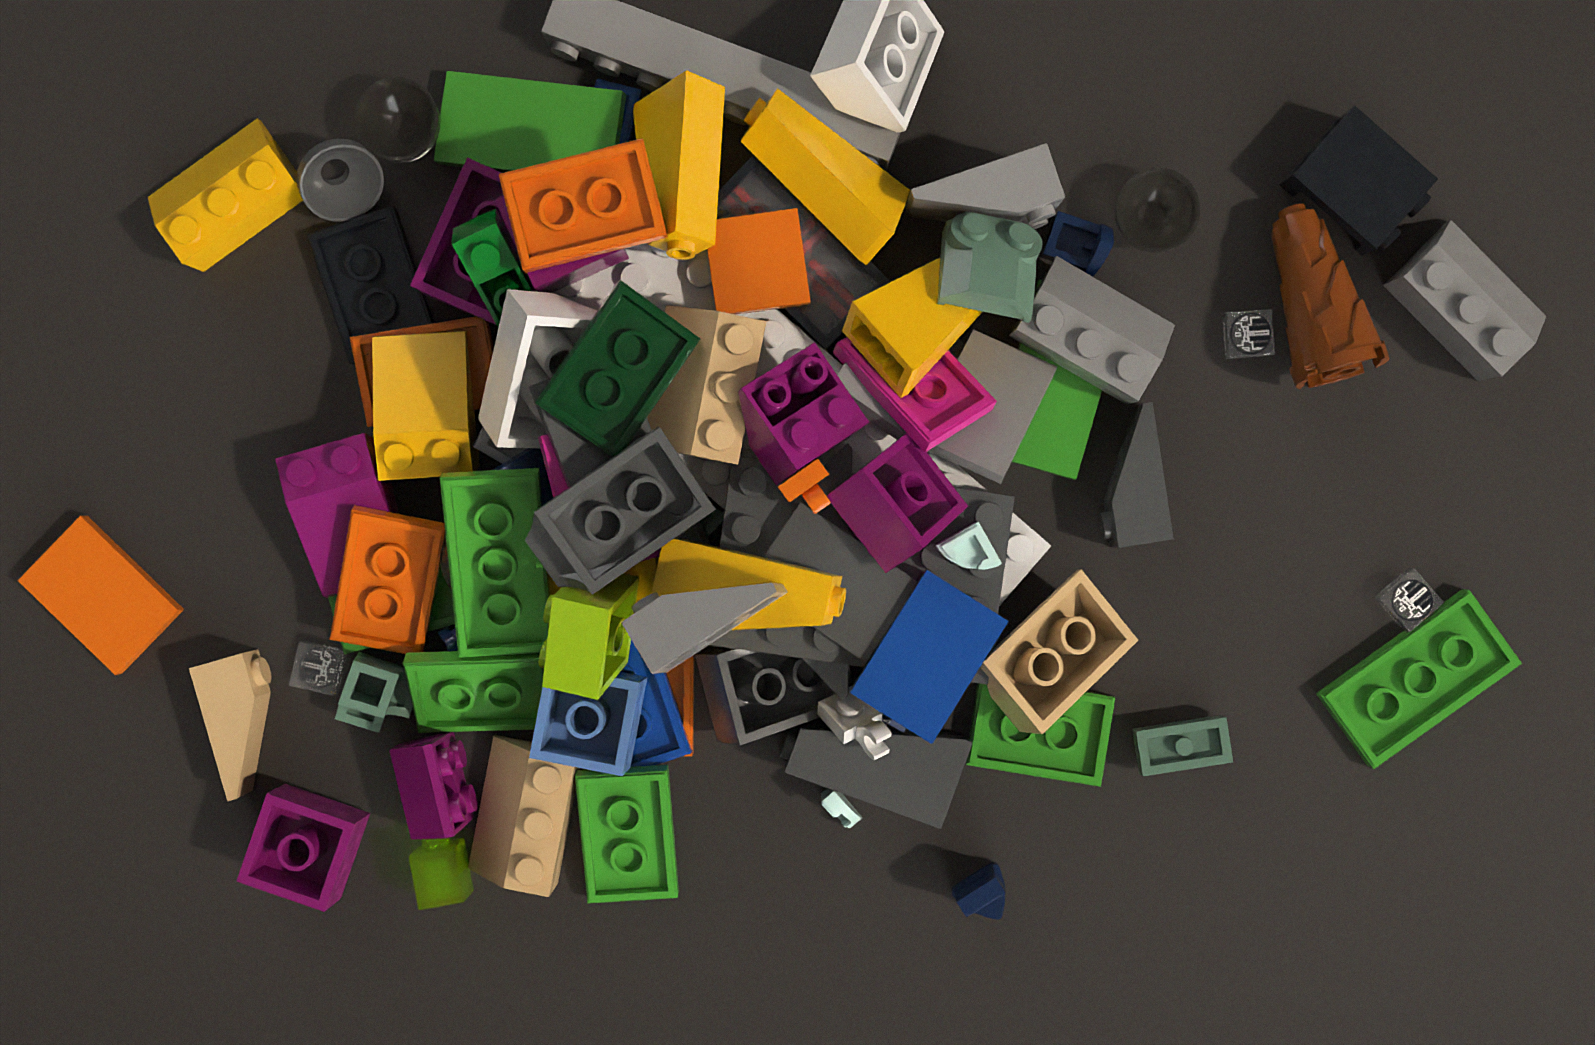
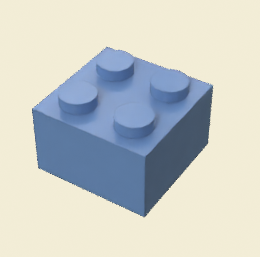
M620 672L598 700L542 687L529 758L623 776L631 767L648 677Z

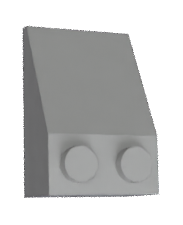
M1045 143L913 188L910 191L905 210L908 217L947 222V220L953 219L956 215L963 212H975L1022 222L1037 229L1048 224L1047 218L1056 214L1055 209L1064 200L1065 194L1048 144Z

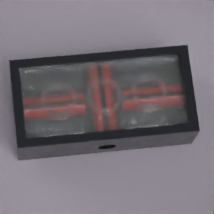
M753 155L718 191L717 219L798 208L811 304L781 308L779 310L825 351L829 352L845 335L842 329L852 301L891 281L871 261L865 265L858 260Z

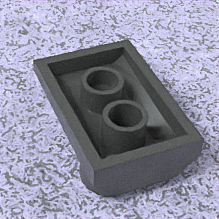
M658 426L646 435L635 439L623 451L535 510L533 523L525 541L558 587L580 588L593 595L716 509L662 429Z

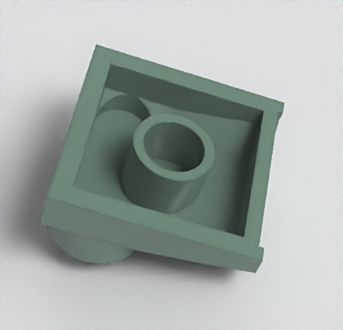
M963 212L956 215L953 219L947 220L941 240L937 304H949L1022 319V322L1029 323L1033 313L1036 260L1043 245L1039 233L1028 224L975 212Z

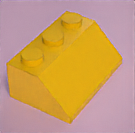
M258 118L148 196L155 227L182 264L205 272L303 201L297 185L296 169Z

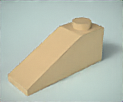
M258 649L189 668L227 801L237 799L253 791L271 694L269 683L271 682L270 667L267 661L260 657Z

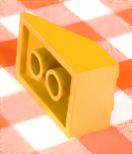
M467 331L372 337L373 436L378 481L440 477L442 473L476 471L480 466L478 449L472 445L477 438L473 408Z

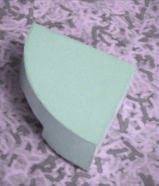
M974 522L935 545L947 560L963 568L985 570L1002 564L979 522Z
M829 788L821 793L822 806L833 817H838L845 828H851L862 819L859 812L842 793Z

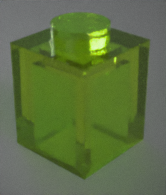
M450 838L421 840L422 846H419L409 855L418 910L464 902L474 891L471 872L468 869L469 862L464 838L450 840Z

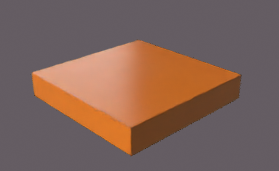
M798 208L717 219L715 245L707 249L716 311L738 315L811 304Z

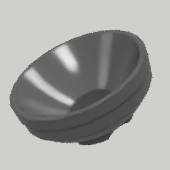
M337 138L319 143L306 153L298 167L297 185L305 205L312 213L326 220L343 222L362 216L372 209L383 191L384 176L379 161L371 151L356 141ZM332 159L343 160L346 163V170L341 177L328 180L321 176V169L327 161Z

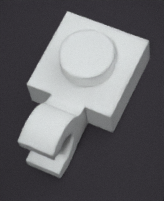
M848 687V696L844 700L837 694H834L819 701L817 715L843 744L856 739L872 760H876L889 753L890 749L883 740L891 737V731L882 722L883 713L849 692L851 687Z

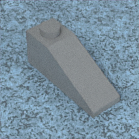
M763 583L666 594L660 597L656 592L635 603L631 607L634 614L621 623L652 674L667 673L788 593V591L780 583Z

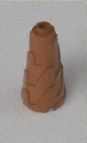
M1305 204L1292 205L1279 211V219L1272 224L1271 238L1281 279L1279 286L1287 324L1285 329L1292 364L1289 370L1295 388L1301 389L1305 386V382H1307L1308 388H1313L1363 374L1365 372L1362 362L1370 359L1373 361L1374 368L1388 362L1390 358L1385 341H1381L1363 298L1359 299L1344 261L1339 260L1324 220L1318 218L1314 209H1306Z

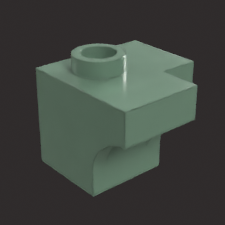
M358 652L349 671L334 719L379 733L385 715L409 718L413 706L404 666Z

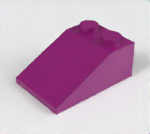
M366 433L275 459L285 503L322 596L325 598L335 596L338 592L350 514L354 505L399 514L391 480L378 481L374 439Z

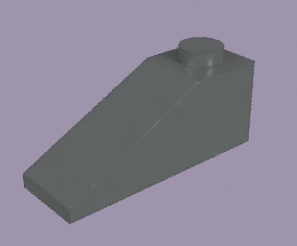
M1153 402L1133 407L1103 500L1104 512H1100L1098 515L1101 536L1103 540H1109L1110 547L1121 548L1174 539Z

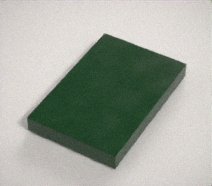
M620 280L616 283L534 401V404L609 456L614 457L631 442L700 341V338Z

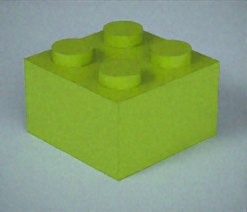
M623 573L593 595L580 588L561 587L554 595L551 594L549 596L543 615L544 623L549 624L548 637L541 647L538 661L539 667L544 668L542 687L595 700L602 696L628 663L631 638L621 622L634 614L631 607L636 603L638 576Z

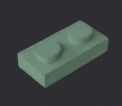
M1223 715L1132 729L1138 771L1142 776L1233 763L1227 718Z

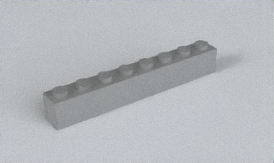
M553 0L541 31L548 45L551 46V52L569 61H576L577 57L594 62L593 67L612 77H619L620 73L637 78L636 83L639 86L652 92L686 70L725 87L723 116L732 122L747 125L743 120L760 97L767 102L778 88L885 171H887L901 133L836 110L811 78V72L618 0Z

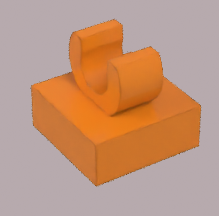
M818 458L777 486L789 503L801 495L814 514L831 503L817 484L829 475Z

